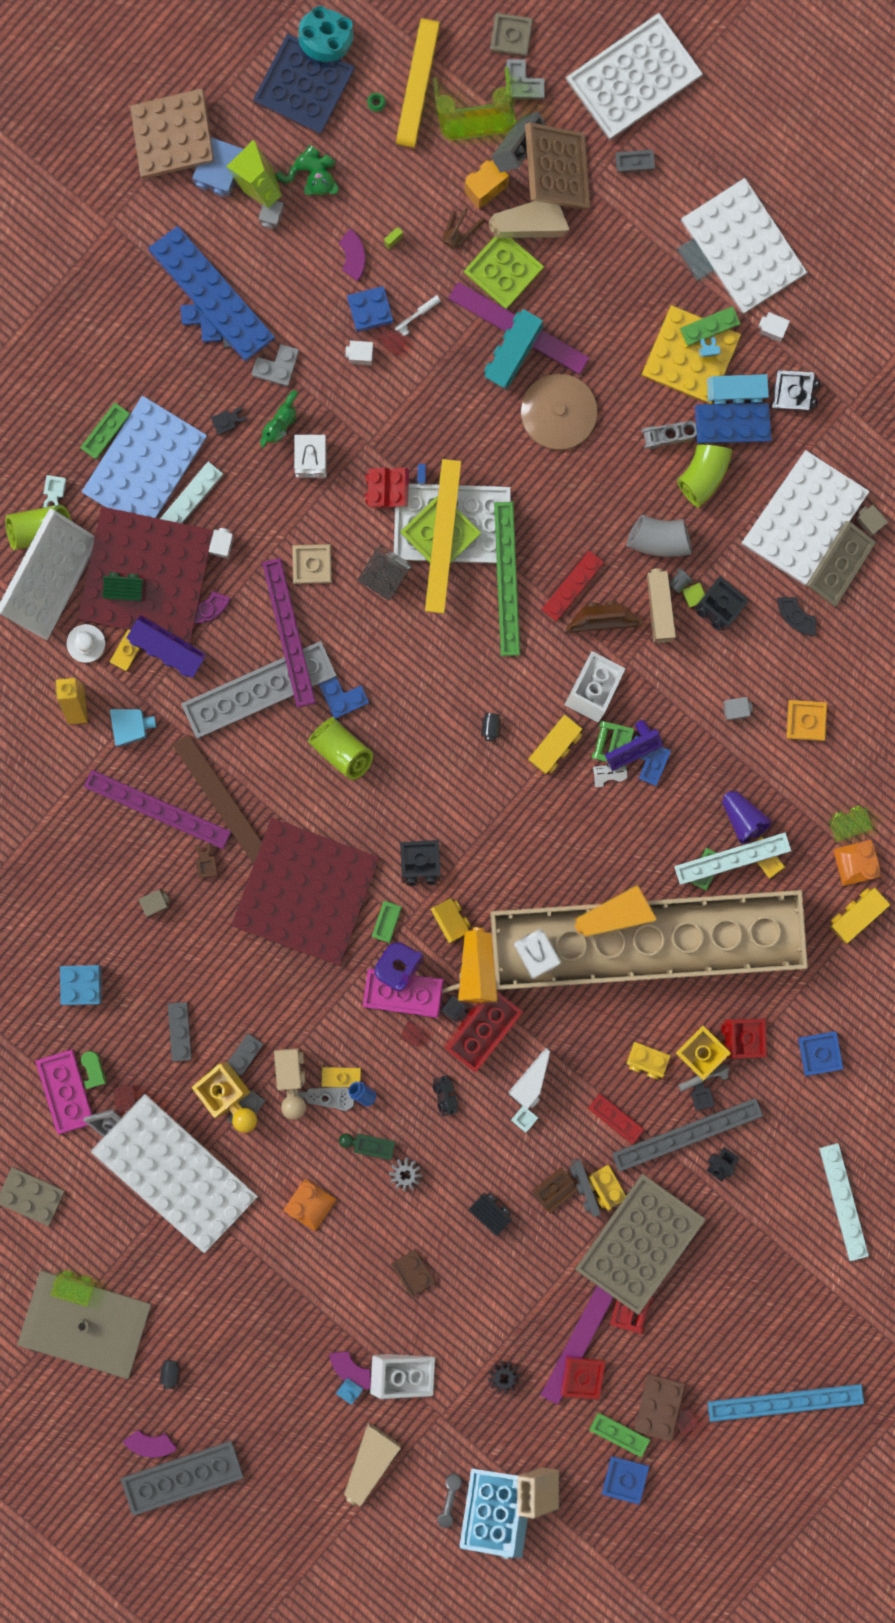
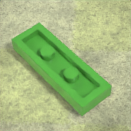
M732 306L680 328V332L688 347L700 342L701 339L710 338L739 326L740 322Z
M114 403L80 448L97 460L127 421L130 413Z
M597 1412L589 1428V1431L639 1457H642L650 1441L646 1436Z

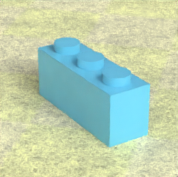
M767 374L712 376L707 378L708 402L714 401V404H726V401H733V404H742L744 400H751V403H762V399L769 397Z

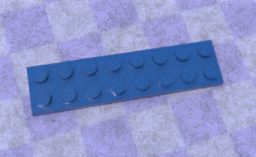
M178 226L148 247L151 255L244 362L274 340L273 334Z

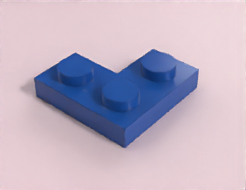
M195 304L180 305L182 326L201 324L203 343L222 341L221 334Z
M336 677L319 684L335 719L369 704L362 686L343 693Z
M660 747L640 757L639 759L646 762L638 779L656 786L671 750Z

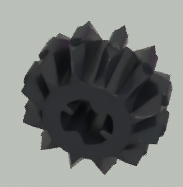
M503 1360L500 1361L501 1367L494 1363L493 1367L496 1371H488L492 1375V1377L488 1378V1382H494L491 1385V1389L498 1386V1394L501 1393L502 1389H504L505 1394H508V1388L514 1392L515 1387L512 1384L519 1385L520 1381L515 1378L521 1377L520 1373H514L518 1369L517 1366L510 1369L511 1362L508 1361L507 1365L504 1366ZM500 1374H508V1381L504 1382V1379L500 1381Z

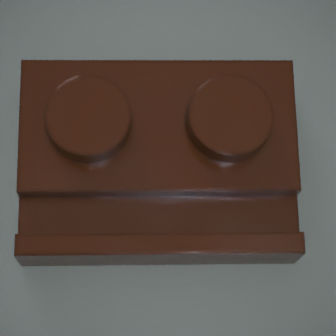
M560 1167L534 1188L532 1193L550 1214L578 1190L573 1180Z
M415 1249L391 1263L411 1297L435 1283Z

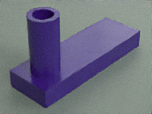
M644 720L638 721L635 727L641 737L605 754L611 771L662 747L663 743L656 729L651 731Z

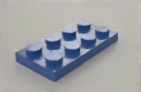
M769 403L698 404L695 406L697 444L772 441Z

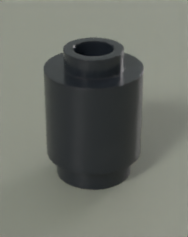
M485 713L484 718H482L481 737H485V741H496V738H500V714Z
M163 1360L160 1373V1384L163 1385V1388L175 1389V1385H179L181 1367L179 1366V1361Z

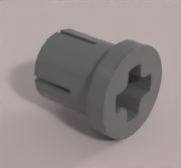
M679 568L677 574L670 580L669 586L679 594L693 580Z

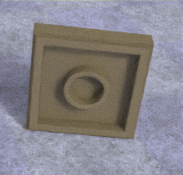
M496 13L490 52L527 57L533 18Z

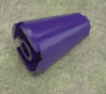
M731 790L723 796L722 804L741 845L751 842L749 838L759 837L771 826L772 820L738 791L733 792Z

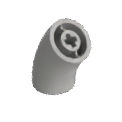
M643 514L633 526L626 543L628 548L647 555L678 557L692 554L690 537L684 519L659 520Z

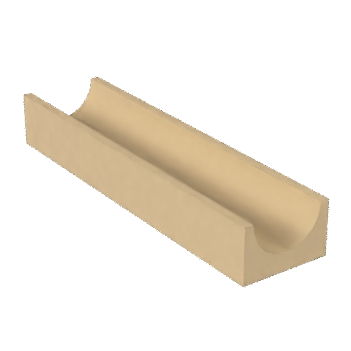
M802 890L646 901L656 918L655 921L584 936L583 933L578 934L574 927L575 919L602 904L490 912L496 990L807 968ZM542 929L560 964L532 978L514 943Z

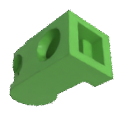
M94 1051L84 1053L81 1057V1063L86 1067L89 1080L84 1081L86 1089L107 1083L99 1055Z

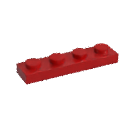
M588 551L541 611L556 622L604 562L591 551Z

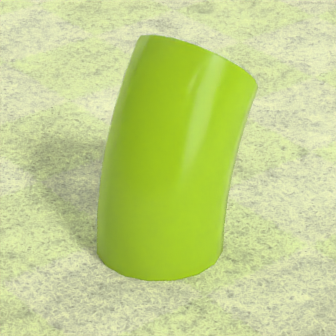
M713 445L696 446L691 464L677 479L680 490L695 507L699 508L722 482L730 463L732 449Z
M54 505L7 514L5 525L12 549L20 550L30 547L49 509L55 510L72 521L67 509L63 505Z
M334 717L322 723L308 739V743L322 757L350 780H356L364 775L372 763V751L348 732Z

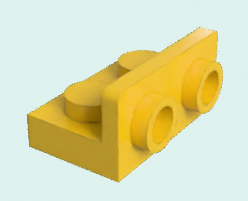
M634 1042L626 1064L630 1065L629 1069L639 1073L641 1070L647 1071V1076L658 1080L659 1076L663 1078L665 1075L664 1072L670 1055Z
M608 1164L588 1175L592 1192L596 1190L600 1196L596 1199L602 1209L606 1207L609 1211L626 1197Z

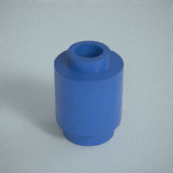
M353 1082L348 1089L350 1097L365 1107L372 1105L376 1100V1091L362 1082Z

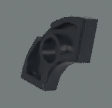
M777 597L778 609L784 621L801 634L816 636V616L803 612L798 605L797 597Z

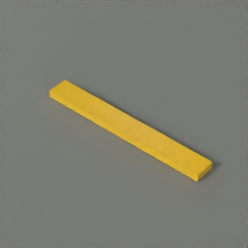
M442 459L425 612L444 614L461 461Z

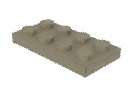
M845 521L813 575L806 583V586L829 604L836 606L876 542L854 524Z

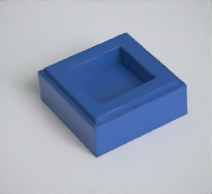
M419 464L417 483L425 484L426 465Z

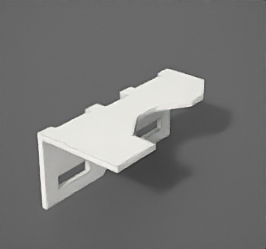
M626 765L614 771H611L607 766L593 767L595 787H604L603 783L608 780L623 781L627 778Z

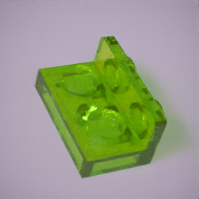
M859 805L850 808L851 812L844 815L842 811L832 815L833 819L828 821L836 842L873 829L867 814V807L862 808Z
M69 1270L59 1271L56 1274L50 1296L88 1307L93 1288L96 1285V1282L92 1281L93 1278L81 1275V1278L73 1276L74 1272Z

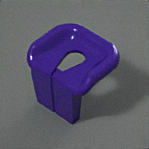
M392 943L387 947L375 965L374 972L379 981L396 991H402L413 978L424 957L422 953L413 950L403 943ZM400 960L407 968L404 972L395 970L392 965L393 962Z

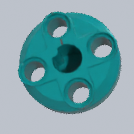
M315 6L312 11L308 12L301 19L298 29L299 44L302 50L313 59L323 62L339 60L347 54L352 45L354 36L353 23L349 18L337 11L326 9L323 6Z

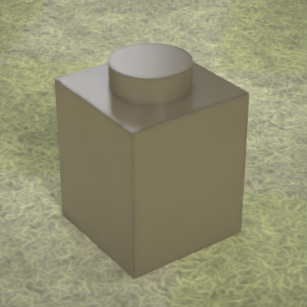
M874 505L870 508L865 506L858 512L859 517L856 519L870 537L888 522Z
M161 890L138 899L146 917L169 908L167 904L170 902L166 892L162 893Z

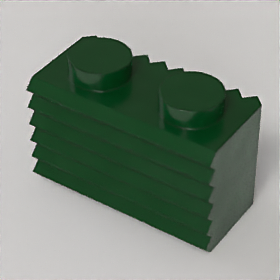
M109 572V576L103 577L102 599L143 602L144 579L140 578V574L128 573V577H120L121 573Z

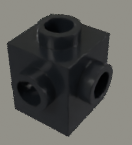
M723 1147L717 1154L713 1153L707 1161L709 1166L706 1171L722 1182L726 1177L730 1178L733 1175L739 1157Z

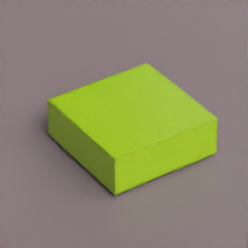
M399 227L384 239L385 246L388 249L392 248L403 238V232Z
M700 583L682 590L689 608L695 606L704 595Z

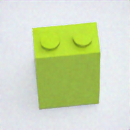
M251 141L226 166L243 192L268 209L282 196L273 168L255 141Z

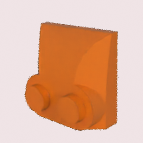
M872 840L833 849L842 886L881 877Z
M304 1178L283 1211L313 1231H316L337 1199Z

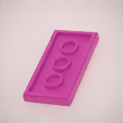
M368 969L363 1007L439 1018L444 979L414 975L404 990L396 991L379 981L374 969Z
M74 1050L36 1060L57 1135L87 1126L88 1124L83 1121L84 1117L93 1114Z

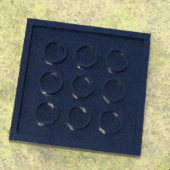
M287 33L253 102L321 136L355 67L340 59L332 62L313 59L302 50L298 38Z

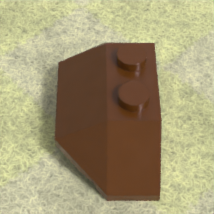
M608 601L606 605L599 606L598 603H588L587 607H583L566 627V634L642 627L643 621L622 603L617 604V601Z

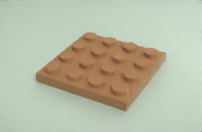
M202 88L130 106L140 177L142 179L215 162L205 93Z
M531 122L525 124L531 200L584 210L590 208L584 133Z

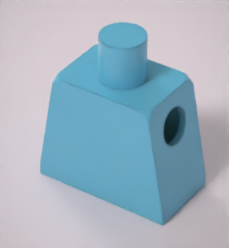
M110 710L115 746L117 747L147 738L146 729L157 727L155 716L144 718L142 710Z

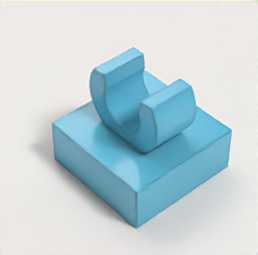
M714 337L711 338L712 343L709 346L705 344V339H701L700 344L702 348L698 350L699 358L720 354V346H715L716 339Z

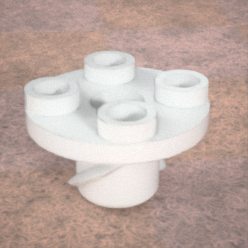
M80 625L70 632L67 638V649L75 660L82 663H90L103 655L105 638L102 632L95 626Z

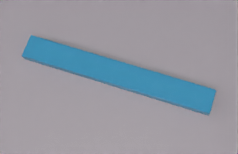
M862 1384L713 1400L707 1401L709 1421L712 1422L864 1404Z

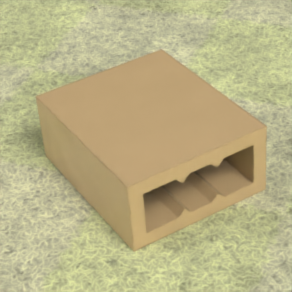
M542 1467L517 1476V1516L536 1518L559 1509V1470Z

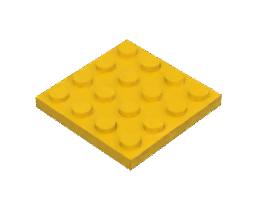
M671 305L641 376L707 404H712L713 401L708 402L707 378L724 376L741 334L729 329L712 336L716 339L715 346H720V354L699 358L698 350L702 348L700 342L687 347L680 328L703 318ZM712 337L705 339L706 345H711Z

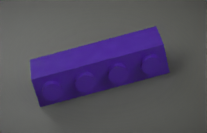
M142 615L136 620L126 638L130 640L129 642L133 646L145 649L148 655L163 660L162 662L166 666L175 667L185 677L190 676L193 678L207 655Z

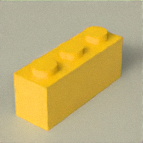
M564 714L528 761L545 775L548 771L552 773L558 766L556 761L560 757L564 759L570 751L568 746L572 742L576 744L581 738L582 734L580 732L582 728Z
M866 888L859 895L861 898L857 902L853 900L845 907L847 910L842 915L839 913L831 920L832 924L829 927L844 943L851 941L890 906L876 888Z

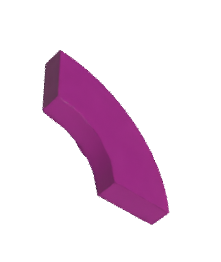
M349 229L339 242V246L344 250L346 256L342 271L358 282L365 266V253L359 237L353 230Z
M212 592L207 600L198 604L194 623H205L218 617L226 609L231 598Z
M349 1351L329 1353L331 1364L343 1381L348 1378L362 1389H371L369 1368H362L356 1365L351 1359Z
M138 1429L123 1441L124 1445L131 1451L145 1457H161L177 1449L166 1433L160 1436H149Z

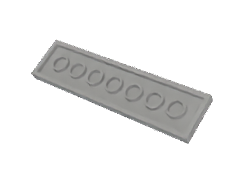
M321 641L303 649L312 687L337 677ZM285 657L181 703L196 738L199 739L294 696Z

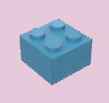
M102 965L60 966L61 1005L102 1004Z

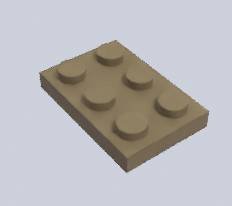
M11 1167L0 1192V1205L46 1226H50L65 1190L15 1167Z

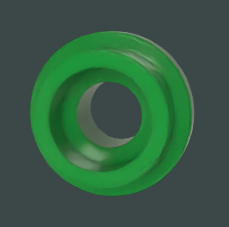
M380 93L371 94L367 99L368 108L373 112L382 111L386 106L385 97ZM375 100L380 102L378 106L373 104Z

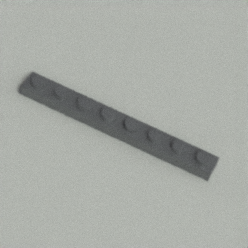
M753 1098L613 1152L612 1156L620 1172L755 1120L763 1115L757 1099Z

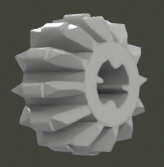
M405 1158V1164H402V1161L398 1159L399 1167L394 1164L391 1166L396 1172L391 1171L389 1175L396 1177L392 1178L390 1182L398 1181L396 1189L402 1184L403 1191H406V1185H409L410 1189L413 1190L412 1182L417 1185L420 1183L415 1177L421 1178L422 1174L415 1172L419 1171L421 1167L413 1168L416 1163L415 1160L408 1165V1158ZM406 1170H409V1175H411V1177H406L405 1179H402V1174H400V1172H405Z

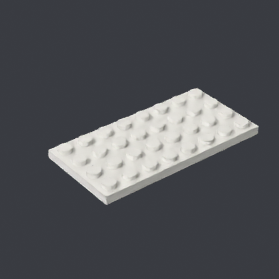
M146 1094L91 1150V1153L203 1253L215 1243L258 1197Z

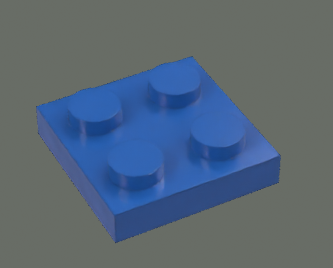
M384 286L347 295L356 332L393 323Z
M836 1031L798 1037L804 1076L843 1069Z
M611 1455L601 1494L640 1504L649 1465Z

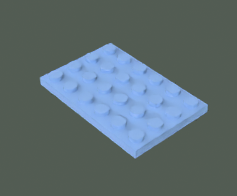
M142 396L82 490V493L104 507L157 518L206 440L207 435Z

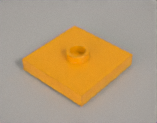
M789 700L786 739L825 741L827 702Z

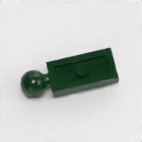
M344 1133L338 1140L342 1148L347 1149L354 1146V1153L392 1160L394 1140L357 1133L356 1139L351 1134Z

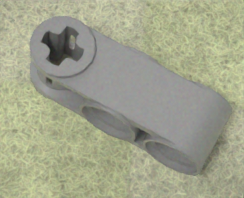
M692 421L647 427L641 430L645 437V449L690 442L697 435L696 423ZM690 427L693 429L694 434L686 435L684 429ZM668 430L673 431L675 437L669 439L666 437L665 432Z

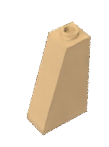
M538 201L493 214L489 222L490 230L495 234L496 238L563 237L569 231L560 205Z
M652 569L651 573L647 574L653 643L672 642L675 639V628L668 572L662 569Z
M368 1423L345 1490L346 1500L354 1506L356 1504L362 1505L401 1448V1444L371 1423Z

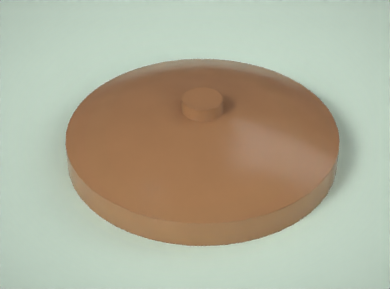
M566 374L548 375L536 381L526 392L521 406V419L525 431L535 443L550 450H568L580 445L591 434L597 418V405L591 390L581 380Z

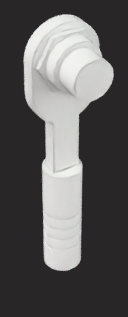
M436 295L419 307L415 314L397 325L395 330L399 331L403 336L408 334L409 330L406 325L419 314L423 315L440 303L439 297Z

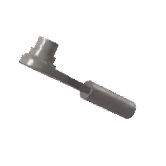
M727 1064L717 1066L704 1080L719 1075L721 1079H727L729 1077V1066ZM697 1076L679 1084L678 1087L683 1092L702 1083L704 1080Z

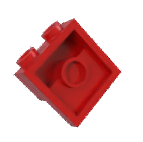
M408 468L369 469V474L365 476V482L368 485V493L365 494L367 507L374 509L408 507Z
M724 1019L721 1032L725 1035V1043L722 1045L730 1052L726 1058L767 1057L766 1019Z

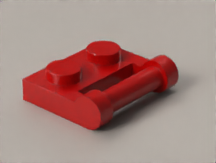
M651 1296L639 1313L636 1325L631 1324L634 1311L616 1300L610 1325L643 1334L645 1329L643 1326L648 1308L654 1296Z

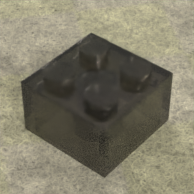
M380 545L374 551L357 581L390 601L395 597L413 565Z

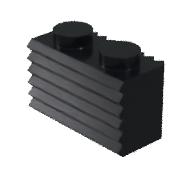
M483 1192L468 1208V1211L497 1237L512 1221L510 1217L512 1213L504 1206L500 1208L496 1204L497 1199L491 1193L486 1195Z

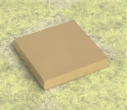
M331 544L292 545L293 584L332 583Z

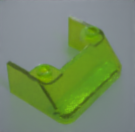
M504 67L506 87L497 88L493 92V104L459 109L455 108V102L452 97L442 95L441 84L437 77H433L436 109L441 133L445 139L458 140L511 131L516 124L512 75L509 67Z

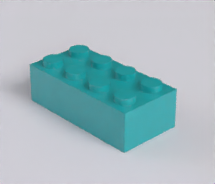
M522 309L521 313L518 311L514 316L513 327L506 330L502 346H497L493 353L495 357L493 362H488L483 371L485 372L484 377L488 381L505 391L509 388L545 325L543 320Z

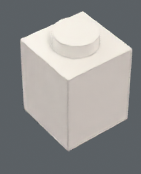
M768 312L766 317L762 316L758 327L761 328L759 334L781 342L790 321Z
M350 341V346H346L345 357L349 358V364L372 365L373 342Z
M219 528V531H213L209 548L210 555L229 559L234 539L230 530Z

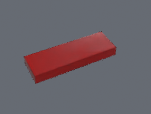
M600 1093L588 1107L592 1113L632 1145L644 1132L641 1126Z

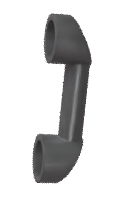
M451 1473L446 1478L448 1492L443 1512L437 1518V1522L442 1528H448L453 1523L451 1510L455 1492L461 1486V1477L457 1473Z

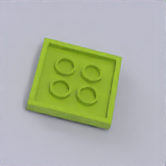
M495 236L463 273L507 310L544 269V266L512 238H496Z
M438 496L400 531L403 537L429 563L431 562ZM457 508L450 564L481 535V532Z

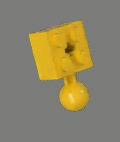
M228 1062L218 1064L192 1086V1089L214 1118L222 1117L230 1110L233 1114L232 1123L237 1131L248 1133L255 1128L257 1124L256 1114L251 1109L242 1108L239 1104L251 1092Z

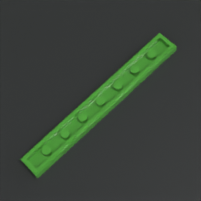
M494 502L501 656L520 655L513 502Z

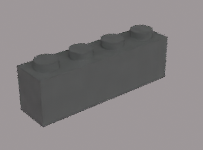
M539 112L520 117L492 155L493 162L500 173L519 168L527 157L525 124L531 122L546 125Z

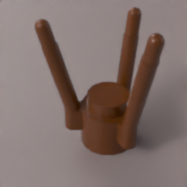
M468 208L464 209L454 229H451L456 212L452 211L442 236V242L453 249L456 246L460 247L463 241L480 226L485 218L482 217L460 238L461 234L457 230Z

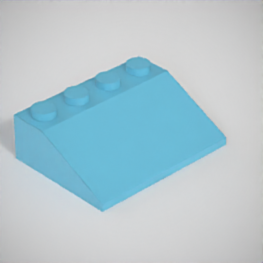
M471 1469L460 1548L522 1558L528 1517L517 1516V1476Z

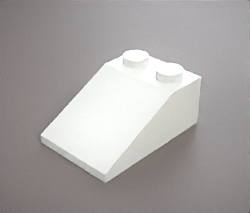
M591 651L564 705L599 722L626 668Z
M546 1048L509 1091V1094L527 1109L529 1106L533 1108L540 1100L538 1096L541 1091L550 1051Z
M395 1354L373 1355L371 1394L380 1399L433 1396L435 1357Z

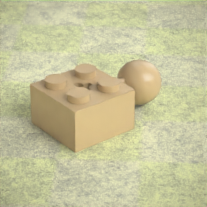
M300 1048L275 1050L277 1090L286 1089L287 1097L282 1102L281 1110L286 1118L296 1120L301 1118L306 1111L305 1101L298 1096V1088H301L306 1083L305 1071H301V1064L304 1063V1053L300 1052Z

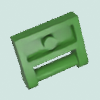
M600 721L599 727L601 729L595 753H592L591 758L607 762L605 755L602 753L608 729L614 730L609 752L631 742L634 732L633 728Z

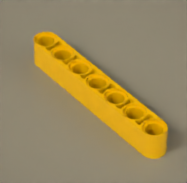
M424 18L420 20L396 145L415 148L439 32V21Z

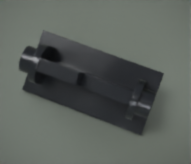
M449 1075L434 1078L433 1091L438 1098L437 1107L442 1116L458 1113L457 1109H459L456 1095L450 1097L448 1093L454 1092L452 1079H449Z

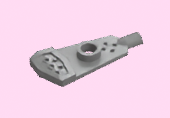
M348 1087L309 1088L306 1092L298 1091V1096L306 1099L308 1104L331 1107L347 1111L354 1106V1100L348 1093ZM322 1096H328L329 1100L324 1101Z

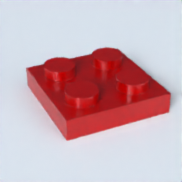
M567 1356L561 1395L563 1397L600 1399L605 1361L603 1359Z

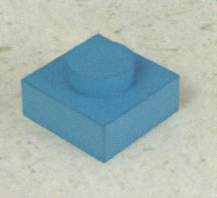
M347 1378L336 1394L352 1405L363 1389Z

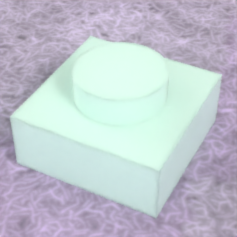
M522 1106L511 1121L526 1133L538 1117Z

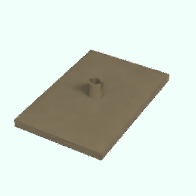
M641 1174L575 1267V1270L639 1315L706 1219L648 1177Z
M40 1270L17 1345L129 1379L152 1303Z

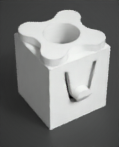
M295 435L294 469L296 478H326V435Z
M542 929L514 943L532 978L560 964Z

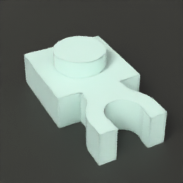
M46 476L43 494L47 495L48 498L45 500L43 507H48L51 502L59 505L58 497H64L66 478Z

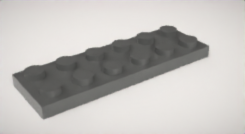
M230 1440L121 1477V1482L132 1516L243 1479L244 1476L233 1442Z

